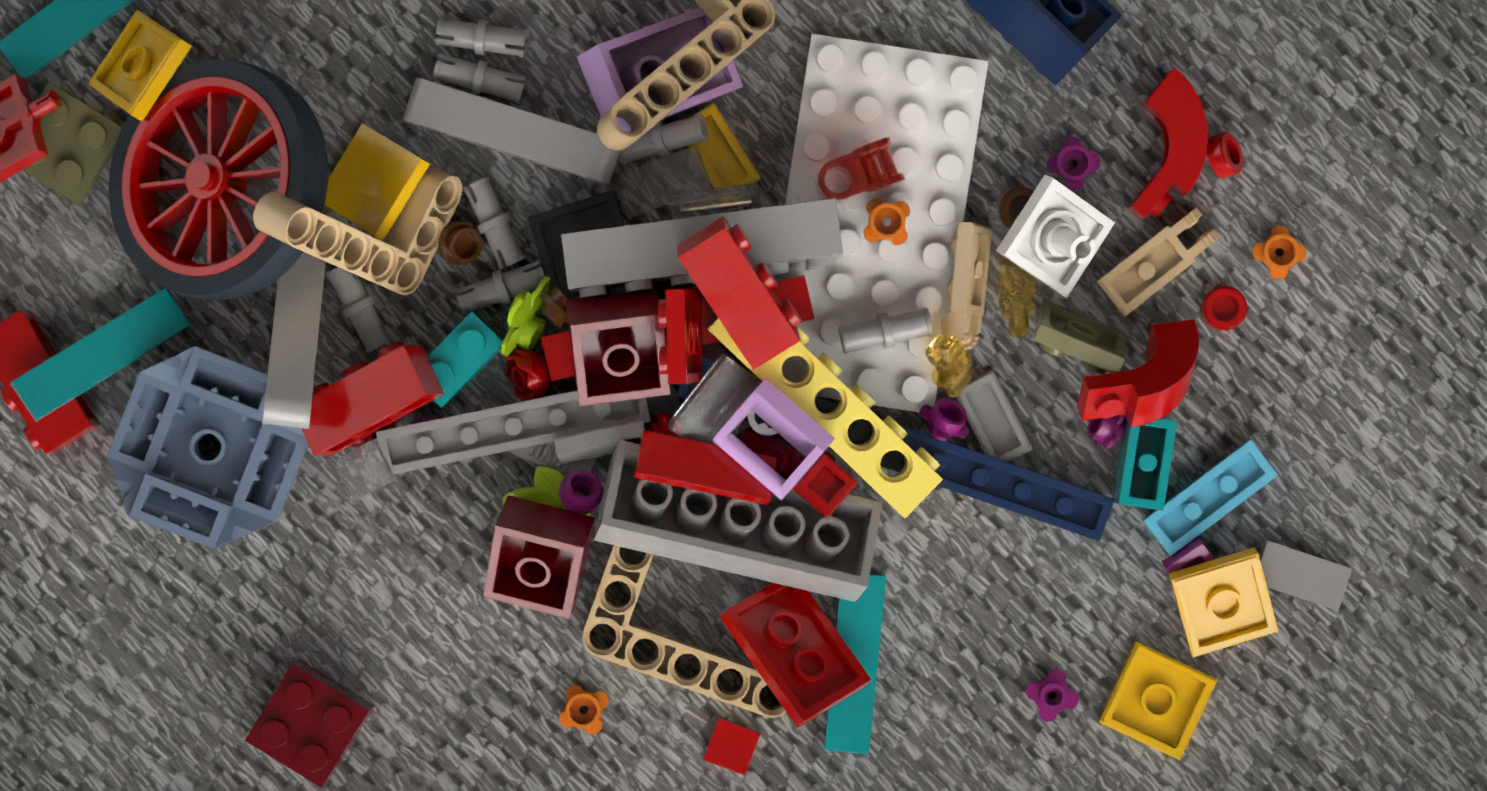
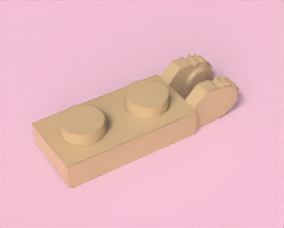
M1197 207L1188 212L1170 228L1169 226L1164 227L1096 281L1097 285L1123 317L1194 263V258L1219 238L1214 229L1210 232L1206 231L1196 239L1193 245L1186 249L1176 237L1199 221L1202 214Z
M958 222V231L952 239L951 250L955 258L953 277H951L947 286V298L950 302L951 312L942 319L941 329L943 331L940 333L942 334L941 339H943V343L947 344L948 347H958L962 350H971L972 347H976L975 345L979 343L978 339L980 337L978 334L981 333L982 316H984L992 229L990 227L973 222Z

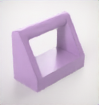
M765 378L712 441L776 497L782 500L826 451L835 438ZM751 411L755 412L806 457L787 480L781 477L732 434L735 428Z

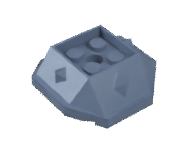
M194 346L139 372L107 454V459L122 493L129 516L213 549L279 521L308 442L301 428L262 424L268 373L198 346ZM208 434L216 436L221 443V451L213 460L206 458L200 449L202 439Z

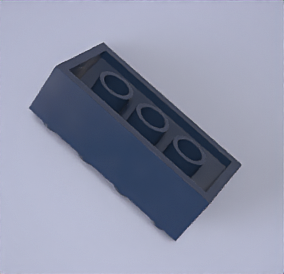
M966 0L970 7L976 13L983 16L1007 43L1013 45L1033 64L1034 68L1041 75L1048 78L1055 86L1122 17L1107 0Z

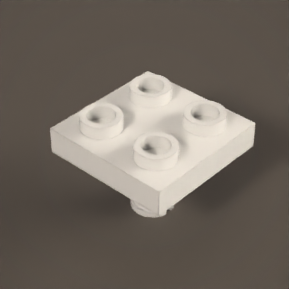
M1044 175L996 251L1059 295L1067 298L1115 222L1054 178Z

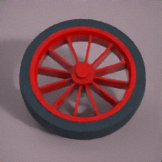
M212 59L193 62L178 68L143 121L129 114L121 129L112 156L109 173L111 216L120 243L134 265L145 276L162 287L191 298L210 300L234 299L256 293L284 275L300 258L303 251L261 231L255 236L238 200L243 199L256 207L259 200L267 192L265 184L258 182V180L280 178L278 193L321 213L323 212L328 188V157L321 127L309 104L289 83L273 73L249 63ZM227 97L244 98L227 133ZM207 103V141L192 114L193 111ZM261 111L271 126L244 147ZM179 126H181L196 155L193 160L167 146ZM278 143L280 167L244 171L245 168ZM163 155L187 167L185 178L157 181ZM188 189V193L159 215L157 192ZM191 213L177 245L174 247L168 239L166 232ZM227 218L243 247L241 252L228 259ZM207 227V264H199L192 261V258Z

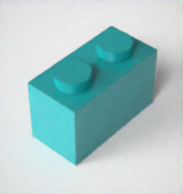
M471 311L427 357L444 392L442 396L434 399L441 408L447 407L501 351V344L504 339L476 312Z
M1125 415L1126 429L1122 436L1113 492L1114 503L1164 511L1177 421L1158 419L1154 422L1131 428Z

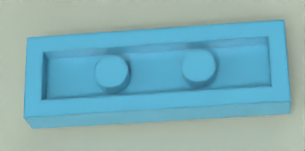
M1248 439L1165 502L1164 511L1154 510L1144 517L1142 521L1165 552L1172 556L1278 476V474L1253 441Z

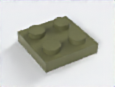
M48 82L40 97L53 90L60 97L61 100L59 102L62 103V107L41 117V131L49 155L22 171L81 206L113 155L122 126L53 83Z
M1043 299L1036 315L1034 341L1040 343L1039 347L1042 350L1058 357L1068 354L1082 360L1081 364L1084 367L1099 374H1106L1107 371L1112 373L1120 372L1125 361L1126 332Z

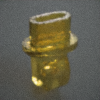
M1001 265L998 277L1000 311L1003 318L1008 319L1009 336L1023 337L1027 335L1029 330V318L1036 312L1035 303L1031 301L1036 289L1035 280L1032 275L1021 268ZM1019 285L1023 288V291L1016 292L1012 286Z
M936 335L925 350L927 359L935 367L932 372V380L937 387L944 389L948 397H956L961 394L972 378L969 370L972 362L971 355L964 351L957 337Z

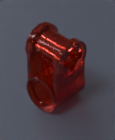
M890 137L853 150L852 153L830 160L824 164L815 179V188L819 196L824 200L836 198V202L839 203L904 181V174L898 173L889 150V146L892 144ZM836 169L845 173L848 178V188L846 191L834 193L826 187L824 178L828 171Z

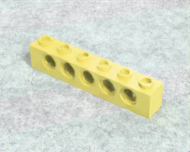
M718 317L707 328L761 381L765 378L769 380L831 434L835 439L830 444V447L904 518L943 480L935 472L940 464L922 447L914 452L903 441L908 433L893 418L888 415L882 421L872 412L870 408L876 402L857 384L851 389L845 386L837 378L843 370L824 352L816 358L805 347L810 339L799 328L800 342L754 370ZM791 356H800L807 363L805 377L797 382L786 380L782 373L784 361ZM826 387L834 388L840 397L838 407L830 413L820 412L815 405L816 394ZM857 419L868 420L872 426V435L863 444L852 443L848 437V428ZM893 450L901 452L905 460L903 469L896 475L884 474L880 465L884 454Z

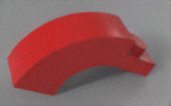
M1175 67L1167 72L1141 105L1155 118L1161 128L1164 138V154L1156 173L1127 208L1140 220L1146 218L1149 213L1157 217L1173 197L1167 192L1170 187L1181 196L1188 194L1200 176L1205 163L1208 147L1206 115L1196 91L1185 76Z
M1190 319L1152 325L1145 352L1147 363L1127 371L1083 377L1077 403V409L1082 421L1111 418L1125 414L1132 428L1154 422L1177 407L1188 391L1198 354L1199 334L1195 320Z

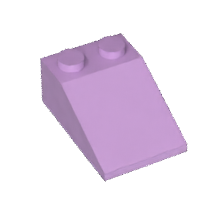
M701 7L603 42L577 56L601 117L619 99L713 23ZM711 39L714 48L724 53L721 43ZM732 61L664 119L742 88L743 84L734 62ZM680 65L682 73L686 77L694 79L691 70L684 65ZM648 91L650 99L655 104L662 105L660 96L653 91ZM616 117L618 126L624 131L631 132L628 122L623 118Z

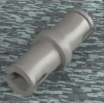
M444 17L439 18L436 27V35H439V37L435 38L436 46L474 50L476 55L485 56L487 52L525 58L529 41L526 38H529L528 29L490 25L489 20L480 19L478 23L445 19Z
M439 52L432 80H439L471 89L470 94L479 96L483 92L512 100L519 104L526 76L488 67V62L479 60L477 64Z
M697 113L694 116L667 124L660 121L629 148L620 150L618 156L622 165H627L630 162L657 154L663 158L670 156L674 149L708 141L709 134L704 117L701 113Z
M489 176L463 187L462 189L466 193L480 225L476 226L479 234H485L497 260L499 270L525 259L526 257L522 253L508 223L512 220L509 212H503L490 183Z
M539 259L505 273H502L501 270L492 272L493 277L462 288H456L455 293L463 315L466 316L471 311L474 312L502 302L503 306L512 303L511 298L516 297L521 290L534 291L546 275Z
M339 267L327 272L325 275L329 278L344 307V310L341 312L345 319L350 318L366 348V352L369 353L392 341L391 336L389 337L373 307L376 304L373 295L368 297L358 276Z
M927 307L922 308V310L888 316L887 312L877 314V319L846 326L840 325L838 327L844 354L883 345L884 349L894 347V342L923 336H933L931 317Z

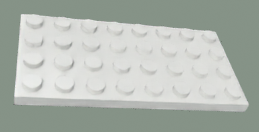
M812 34L785 205L836 198L843 254L839 258H834L835 265L833 267L806 270L805 262L788 264V273L776 274L774 278L776 281L805 275L815 319L804 321L797 325V327L810 339L805 347L816 358L824 352L843 370L837 378L845 386L851 389L857 384L876 402L874 406L919 412L925 404L933 407L936 400L944 349V341L941 339L942 334H940L943 331L941 329V322L950 311L947 286L949 280L953 277L955 261L951 245L953 236L958 231V222L964 221L988 61ZM879 198L883 203L892 204L904 201L909 205L910 215L906 217L905 223L908 237L903 244L894 245L888 240H878L875 243H871L865 239L863 230L868 226L869 219L866 205L870 200ZM886 217L883 219L882 223L885 226H889L891 224L890 218ZM928 308L933 327V336H923L894 342V347L884 349L883 345L844 354L838 329L840 325L846 326L877 319V314L886 312L888 316H894ZM800 356L787 358L782 366L783 376L791 382L800 381L807 373L806 361ZM831 387L823 388L816 394L818 397L840 400L838 392Z

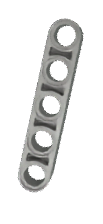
M421 78L415 79L403 117L404 122L412 125H421L427 127L428 130L606 186L610 184L620 150L615 151L607 148L599 139L598 133Z
M305 252L302 253L294 265L277 282L262 422L265 425L309 429L326 261Z

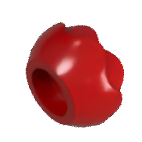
M516 349L505 358L507 365L504 370L505 376L514 383V394L520 399H526V401L543 398L551 383L546 362L537 352Z

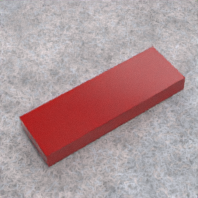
M643 430L641 434L634 478L768 505L772 492L718 445ZM755 453L775 470L776 457Z

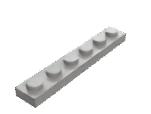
M577 391L377 431L376 436L384 475L388 476L554 442L556 437L630 421L641 420L643 423L651 422L647 398L579 406Z

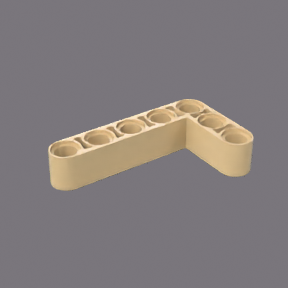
M695 0L713 23L619 99L601 117L597 126V133L601 142L607 148L615 151L625 150L633 145L770 29L775 20V10L769 0ZM742 14L752 18L755 27L748 25L743 19ZM711 39L721 43L724 53L714 48ZM680 65L688 67L693 73L694 79L686 77L682 73ZM648 91L658 94L662 100V105L655 104L650 99ZM616 117L625 119L630 126L631 132L622 130L616 122Z
M429 165L383 241L277 192L267 193L259 200L253 213V222L259 231L298 250L400 295H408L418 288L437 250L440 234L449 224L460 201L462 183L457 176Z
M613 546L583 630V643L589 653L765 717L775 718L786 713L781 704L770 707L763 704L760 700V692L767 684L753 665L630 622L653 554L646 553V557L639 563H629L622 557L621 547ZM621 581L627 584L631 591V599L624 605H614L611 603L606 595V588L610 583ZM602 623L611 626L616 633L615 643L609 647L596 645L591 637L593 627ZM640 639H650L657 645L659 653L653 661L642 662L634 655L633 646ZM683 654H693L700 661V671L691 677L682 676L675 667L677 658ZM735 669L740 672L743 677V684L738 690L727 692L720 688L717 677L723 670Z

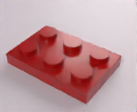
M687 289L666 290V299H661L658 303L659 327L667 328V346H660L659 350L660 374H668V384L703 381L701 291Z
M772 583L727 609L720 617L797 728L864 688L872 680L809 591Z

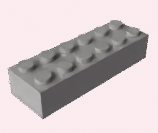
M836 198L561 234L568 289L572 292H579L580 298L609 295L608 288L625 286V292L654 289L653 282L670 280L672 288L696 285L678 259L677 245L722 216L725 217L731 227L736 224L740 225L752 245V248L747 252L756 265L764 262L772 275L788 273V264L805 262L806 270L833 267L835 265L834 258H839L843 254Z
M624 440L618 441L610 459L594 541L856 602L868 587L882 502L848 495L827 519L799 496L793 488L782 500L771 493L770 502L768 505L638 479L634 478L639 444Z

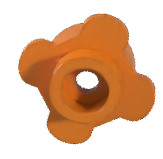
M879 198L870 200L866 205L869 219L868 226L863 230L865 239L871 243H875L878 240H888L894 245L903 244L908 237L905 223L906 217L910 215L909 205L904 201L892 204L883 203ZM886 217L890 218L891 224L889 226H885L882 223L883 219Z
M1276 226L1272 228L1270 237L1263 243L1254 245L1252 255L1255 260L1262 261L1269 268V274L1272 278L1283 279L1287 276L1289 268L1294 266L1296 262H1302L1305 259L1306 248L1302 244H1298L1289 235L1288 228ZM1277 248H1281L1283 250V255L1281 257H1278L1275 254Z
M579 685L570 686L565 692L567 698L565 711L561 712L559 716L561 725L565 728H572L574 726L578 729H585L588 734L598 733L603 726L600 718L603 709L609 703L608 696L603 691L592 693L584 691ZM583 705L588 707L586 714L580 712V707Z

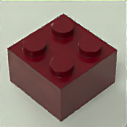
M657 289L566 300L579 406L670 395L668 374L661 375L659 368L660 346H666L664 328L659 327V297Z
M508 495L495 525L483 597L570 619L582 587L595 517Z
M299 659L290 666L245 741L322 788L332 777L375 706Z

